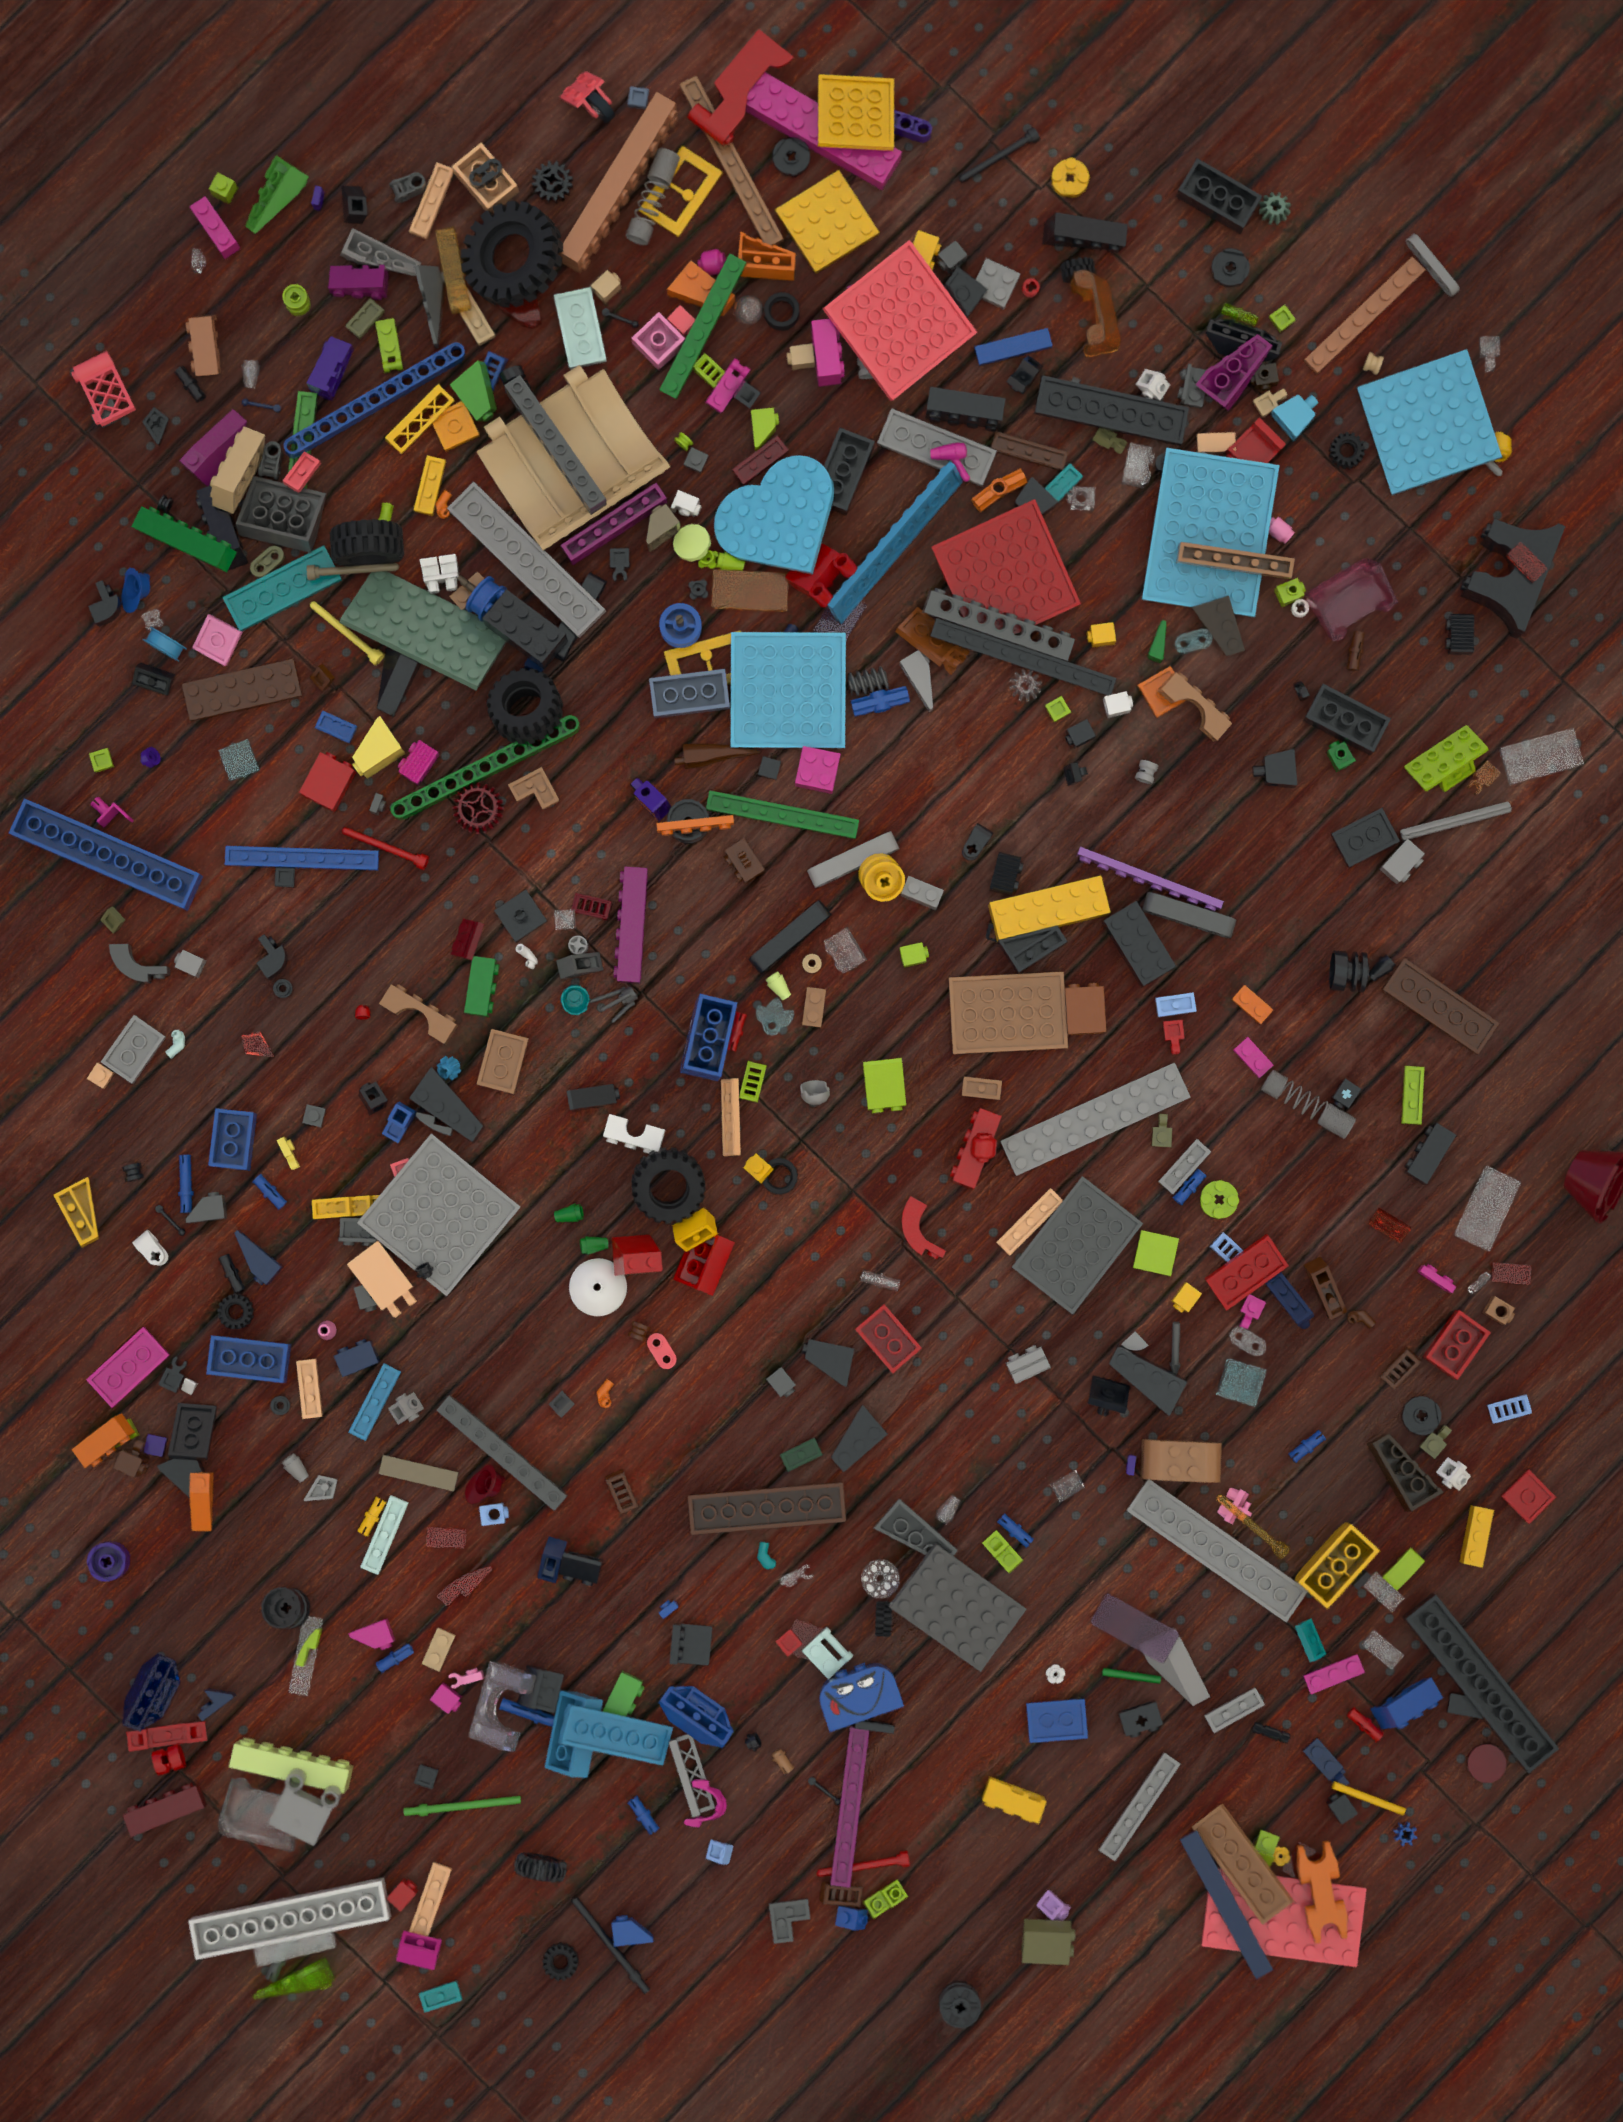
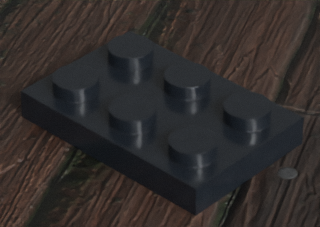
M1383 808L1331 834L1348 868L1400 842Z
M178 1403L168 1452L170 1459L208 1461L217 1406Z

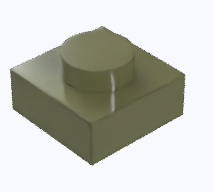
M112 906L107 909L101 921L114 934L123 925L125 919Z

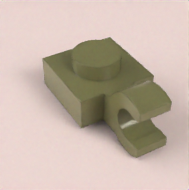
M1159 1114L1158 1127H1152L1151 1146L1171 1147L1172 1128H1167L1168 1114Z
M1443 1425L1436 1435L1433 1432L1430 1433L1419 1447L1436 1459L1447 1445L1443 1440L1452 1430Z

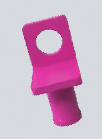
M100 797L94 799L99 803V806L94 801L91 802V806L101 814L97 822L103 827L118 812L123 814L132 823L134 822L114 802L110 807Z

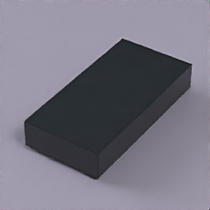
M1450 1693L1447 1713L1483 1719L1465 1695Z
M870 1720L855 1723L856 1729L894 1734L895 1726L891 1723Z

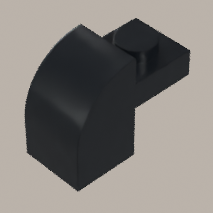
M1028 355L1023 359L1016 372L1009 377L1007 383L1013 390L1024 394L1044 366Z
M103 580L95 583L102 601L88 606L98 627L114 621L119 616L122 607L121 599L117 594H113L111 586L109 584L106 585Z
M264 934L258 939L268 952V955L258 961L257 965L266 978L271 980L285 969L288 956L286 949L282 945L276 949L277 943L271 936L268 938Z

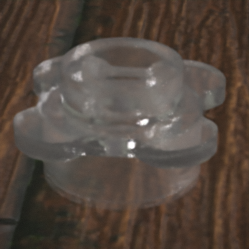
M158 609L142 614V619L146 623L145 628L151 631L150 627L163 626L164 622L159 616L160 611Z

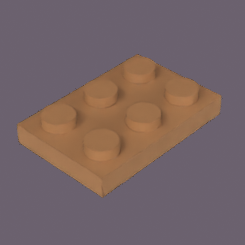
M491 1029L477 1085L515 1094L529 1038Z

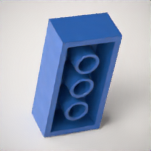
M211 1335L206 1374L287 1383L291 1344Z

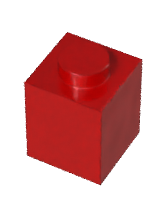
M403 1878L386 1899L401 1912L417 1894V1885L412 1880Z

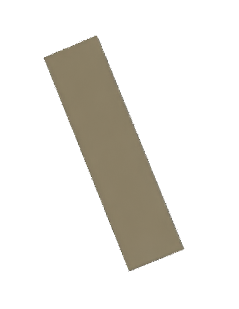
M383 1455L379 1470L381 1475L455 1491L459 1474L456 1471Z

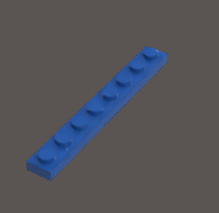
M226 846L225 865L379 871V851Z

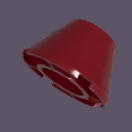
M1581 1150L1574 1158L1564 1181V1189L1599 1224H1602L1608 1218L1606 1213L1609 1209L1614 1210L1623 1193V1151Z

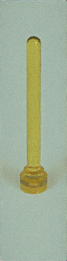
M1222 1494L1217 1495V1501L1272 1547L1273 1553L1279 1559L1284 1558L1288 1554L1290 1547L1286 1543L1277 1542Z

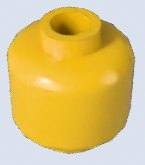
M1496 432L1495 436L1502 458L1494 461L1502 462L1507 460L1512 454L1511 438L1502 432Z

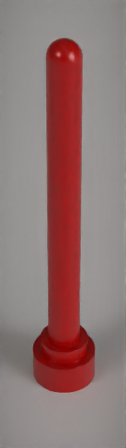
M344 827L342 829L344 835L412 861L419 869L425 870L428 864V855L423 853L415 855L350 828Z
M908 1850L901 1851L895 1857L853 1863L852 1872L896 1864L908 1867L910 1866ZM833 1867L819 1869L817 1876L832 1875Z

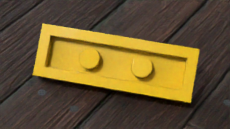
M427 456L414 512L433 516L446 465L445 459Z

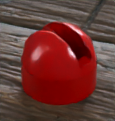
M359 1005L355 1010V1018L360 1020L370 1019V1008L366 1005Z

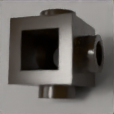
M1261 363L1250 380L1254 390L1267 391L1271 387L1277 386L1279 378L1276 363Z

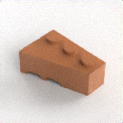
M216 315L188 318L189 322H186L187 333L191 335V341L188 343L189 351L193 353L194 359L191 361L192 372H195L196 376L220 374V357L216 339L218 338V332L215 331L214 323Z

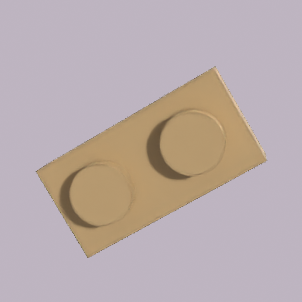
M438 1627L422 1664L440 1671L456 1635Z

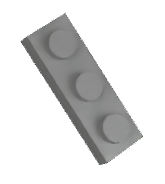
M1196 1139L1158 1182L1173 1195L1211 1151Z
M1253 1687L1205 1714L1204 1717L1213 1733H1216L1265 1704L1257 1689Z

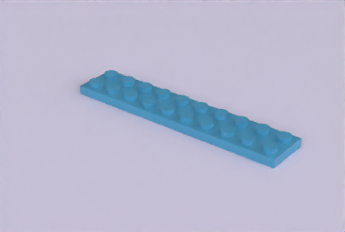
M949 461L946 466L940 469L937 477L928 483L925 491L916 497L913 505L904 511L901 519L892 525L889 533L880 539L877 547L867 554L865 561L857 567L856 572L848 580L844 581L841 589L833 595L832 600L827 605L835 620L840 624L845 621L963 483L956 465Z

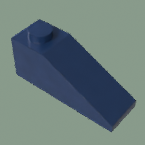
M236 1230L235 1236L251 1273L255 1275L253 1279L260 1285H269L284 1267L244 1233Z

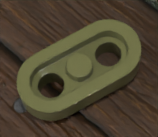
M278 546L267 548L252 561L250 565L252 574L257 578H261L274 571L283 563L285 558L284 552ZM274 554H278V558L276 560L272 559V556ZM263 566L264 570L258 572V567Z

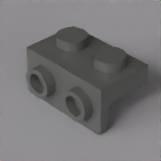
M340 1217V1237H338V1241H342L343 1245H355V1242H362V1246H371L378 1240L357 1224L360 1218Z

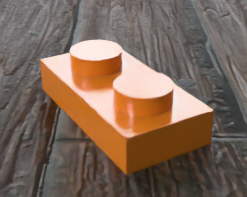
M1245 985L1231 999L1260 1025L1273 1011L1269 1005Z

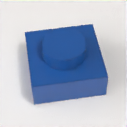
M667 1600L660 1606L662 1609L659 1611L660 1616L663 1619L679 1607L678 1603L675 1600L672 1602Z

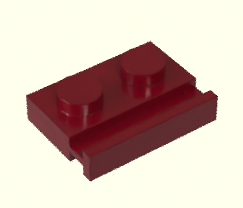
M463 918L456 940L452 946L451 955L472 960L484 924Z

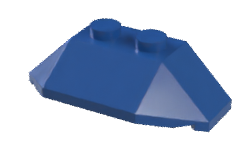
M671 1686L659 1701L668 1720L701 1744L723 1748L733 1733L725 1708L693 1686Z

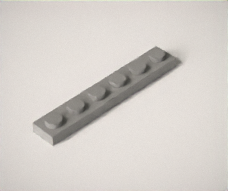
M1163 1752L1099 1847V1851L1113 1861H1116L1180 1766L1178 1761Z

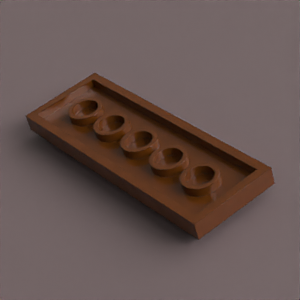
M294 659L182 684L191 722L303 697Z
M1405 958L1400 962L1382 991L1476 1055L1480 1053L1499 1025V1022Z

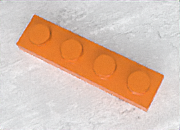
M729 815L656 823L657 832L662 833V836L673 835L675 831H681V834L692 833L694 829H700V832L711 831L713 827H719V830H726L734 825V817Z

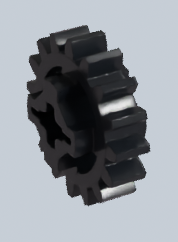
M548 161V166L542 163V169H535L537 175L532 176L535 181L532 183L533 188H536L535 194H540L541 200L546 197L547 203H550L551 199H554V202L557 203L558 198L564 201V194L569 196L570 191L568 189H573V184L570 183L573 181V177L569 176L571 174L570 170H565L564 164L559 167L558 161L554 165H551V162ZM559 173L564 176L565 180L559 177ZM540 184H542V186H545L547 191H544Z

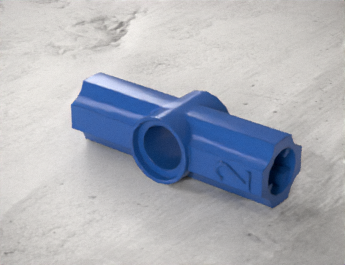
M906 686L888 691L879 690L871 693L869 696L851 700L855 717L872 712H884L890 710L891 707L910 703Z

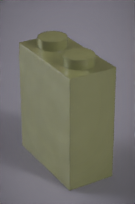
M1024 1919L1021 1950L1022 1963L1069 1965L1070 1957L1074 1955V1945H1071V1941H1075V1929H1071V1921Z

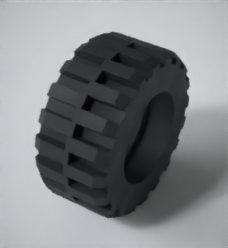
M377 519L354 520L337 524L330 531L331 558L335 564L343 565L344 567L399 562L404 556L403 530L398 523Z
M520 668V671L517 672L516 670L510 671L511 674L501 676V680L493 684L494 689L489 691L488 696L490 699H487L488 714L496 730L503 738H507L508 741L512 743L517 741L518 744H525V742L532 744L538 739L541 741L545 739V735L553 733V728L558 727L560 723L559 718H562L563 715L561 696L553 680L543 672L538 673L537 669L531 668L530 671H527L526 668ZM526 696L541 698L540 704L532 713L526 716H513L509 714L511 707L517 700Z
M664 1147L660 1148V1151L657 1152L653 1150L649 1152V1156H643L640 1159L641 1162L634 1168V1174H632L631 1179L633 1199L640 1212L643 1211L648 1219L653 1218L654 1222L660 1223L665 1221V1224H671V1221L680 1223L685 1217L689 1219L693 1211H698L700 1208L699 1204L704 1200L706 1185L702 1169L693 1156L690 1157L683 1150L681 1152L677 1151V1148L671 1147V1150H666ZM663 1170L680 1172L686 1180V1191L677 1200L670 1202L656 1199L651 1193L650 1183L657 1173Z

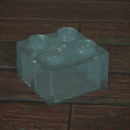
M1227 1358L1216 1396L1256 1407L1267 1370L1252 1365H1247L1244 1368L1246 1363Z

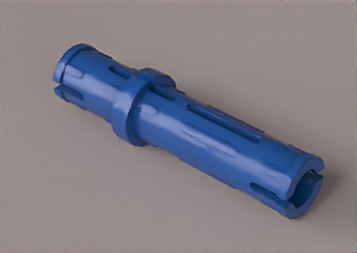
M179 1155L180 1192H178V1196H180V1213H191L192 1196L194 1195L191 1181V1155Z
M505 1698L502 1699L499 1710L534 1721L535 1724L541 1723L553 1727L554 1715L545 1713L540 1709L522 1706Z

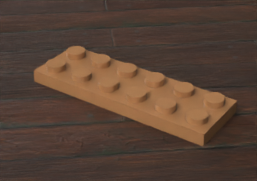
M1223 1804L1192 1826L1194 1831H1198L1208 1851L1262 1925L1294 1902Z

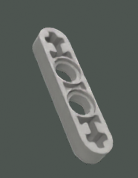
M1416 234L1406 239L1409 249L1444 292L1450 297L1455 295L1460 290L1458 284Z

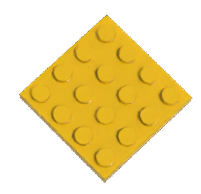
M819 74L818 147L893 151L894 79Z
M839 170L775 209L776 214L815 274L879 235L878 229Z

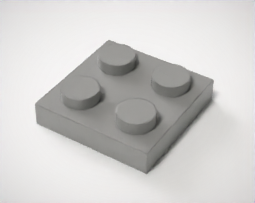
M986 258L976 278L978 282L989 289L982 299L1005 309L1020 277V273Z

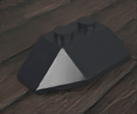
M1210 319L1206 331L1207 337L1218 354L1229 356L1257 334L1273 346L1263 362L1278 358L1282 342L1276 340L1267 331L1231 319Z

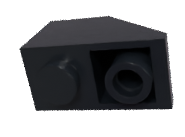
M342 186L344 223L363 224L367 217V202L362 188L358 186Z

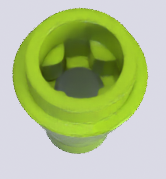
M719 552L716 567L720 568V570L743 571L745 561L727 552Z

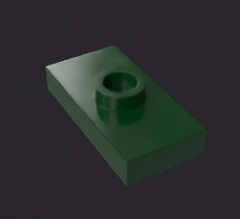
M815 1437L780 1454L788 1472L823 1455Z

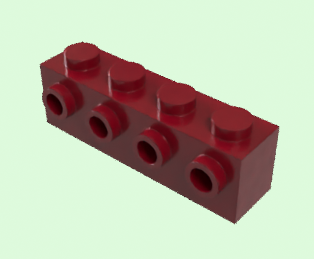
M192 1782L181 1787V1791L176 1793L174 1790L168 1791L163 1794V1798L158 1800L156 1797L146 1800V1805L141 1807L136 1804L127 1808L128 1812L123 1814V1818L130 1836H135L205 1808L207 1803L199 1783L193 1785Z

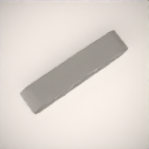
M892 831L820 863L808 869L807 872L814 887L818 888L859 869L862 862L873 854L883 853L889 855L900 848Z

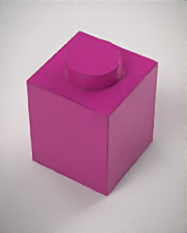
M443 1682L430 1700L449 1714L451 1710L455 1712L461 1705L459 1700L462 1696Z

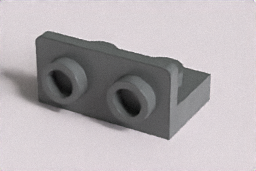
M1188 364L1186 369L1183 368L1181 380H1184L1183 387H1179L1177 398H1180L1179 405L1202 409L1205 392L1197 387L1196 383L1206 372L1205 369L1194 368L1192 364Z

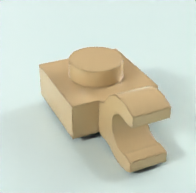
M1284 389L1274 395L1268 391L1254 399L1253 404L1263 418L1279 406L1277 403L1286 399L1288 394Z

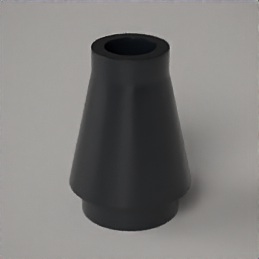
M1386 954L1383 957L1380 956L1369 971V976L1375 982L1377 979L1393 971L1396 965Z

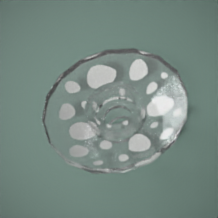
M879 1559L865 1566L861 1577L864 1590L875 1598L891 1596L897 1590L900 1580L897 1568L891 1562ZM878 1575L884 1576V1580L882 1582L877 1581Z

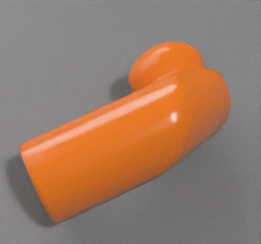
M446 490L443 491L435 503L437 515L442 519L450 515V511L447 509V502L452 495Z
M608 1379L604 1381L596 1393L598 1404L603 1408L611 1406L609 1391L614 1383Z

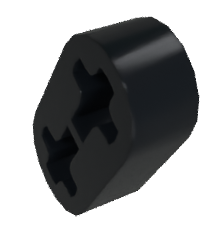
M490 159L473 170L469 176L471 185L476 189H481L502 174L500 161ZM490 166H497V172L490 171ZM474 177H481L482 182L475 181Z

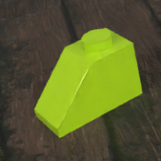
M774 408L751 410L755 452L765 445L775 433L776 425H779L778 413L774 414Z

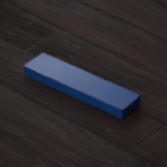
M1048 328L978 345L974 349L978 364L982 366L1052 348V342Z

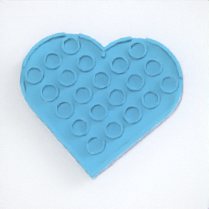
M790 456L778 461L767 471L761 485L740 487L731 492L721 502L714 520L715 535L719 544L727 553L740 560L813 574L834 498L832 478L821 463L807 456Z

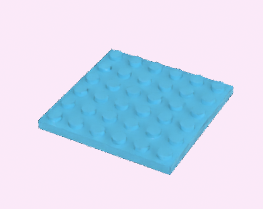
M1467 349L1357 387L1392 495L1502 458Z
M731 632V747L803 748V746L811 748H845L846 633Z

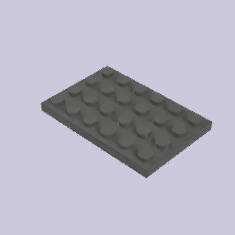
M1082 1176L1013 1264L1012 1268L1073 1315L1143 1223Z
M936 1543L889 1605L895 1612L980 1672L1027 1610Z

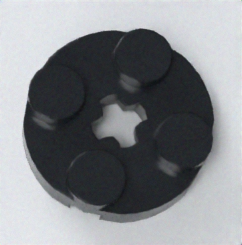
M798 138L783 139L776 144L773 150V164L781 174L797 177L809 166L810 153L805 142ZM794 153L795 160L789 161L787 154L791 155Z
M1233 248L1225 249L1217 254L1211 265L1214 281L1224 287L1240 286L1247 278L1250 269L1249 261L1240 250ZM1233 264L1232 266L1235 268V271L1228 272L1225 266Z
M1417 1396L1404 1404L1402 1421L1408 1431L1417 1435H1427L1432 1433L1440 1424L1441 1410L1432 1399ZM1419 1410L1426 1413V1417L1423 1418L1424 1421H1420V1418L1416 1417V1414H1419Z

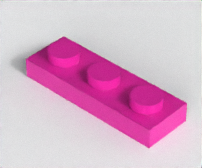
M1358 1654L1307 1673L1303 1675L1310 1694H1313L1365 1672Z

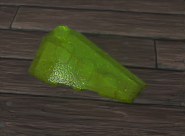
M326 1957L255 1992L252 1997L253 1999L315 1991L319 1988L323 1991L332 1986L331 1982L334 1981L335 1976Z

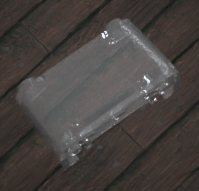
M231 1778L218 1820L219 1832L222 1835L285 1851H294L298 1840L297 1837L268 1824L281 1795L251 1788L248 1780L244 1778Z

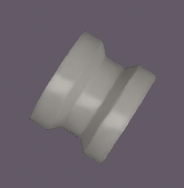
M574 936L569 940L568 947L574 955L585 954L588 950V943L584 937Z

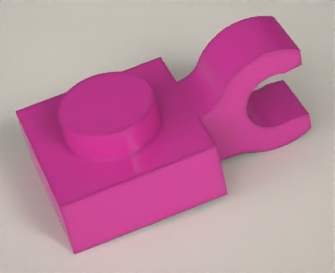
M1249 1294L1240 1310L1245 1315L1239 1327L1248 1329L1252 1318L1258 1320L1266 1302Z

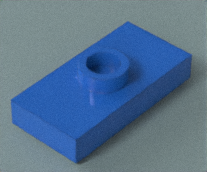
M323 710L315 725V729L348 744L351 743L358 726Z

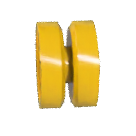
M883 853L873 854L867 857L859 868V881L866 893L874 900L881 902L890 901L902 892L905 885V875L896 860L890 855Z

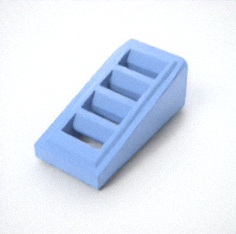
M1224 1232L1209 1246L1226 1262L1231 1260L1229 1257L1235 1250L1238 1252L1236 1255L1243 1251ZM1225 1240L1227 1243L1220 1250L1218 1246ZM1231 1245L1232 1249L1225 1255L1223 1252Z
M1526 1394L1487 1405L1492 1424L1532 1413ZM1520 1400L1522 1401L1524 1411H1521L1518 1402ZM1510 1403H1514L1516 1413H1513ZM1505 1404L1509 1415H1505L1503 1409V1405ZM1495 1407L1499 1408L1501 1415L1499 1418L1497 1417Z

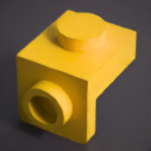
M757 1154L750 1157L743 1167L760 1183L774 1170Z

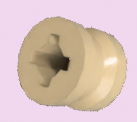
M1369 352L1363 370H1370L1373 374L1377 375L1384 357H1376L1373 353Z

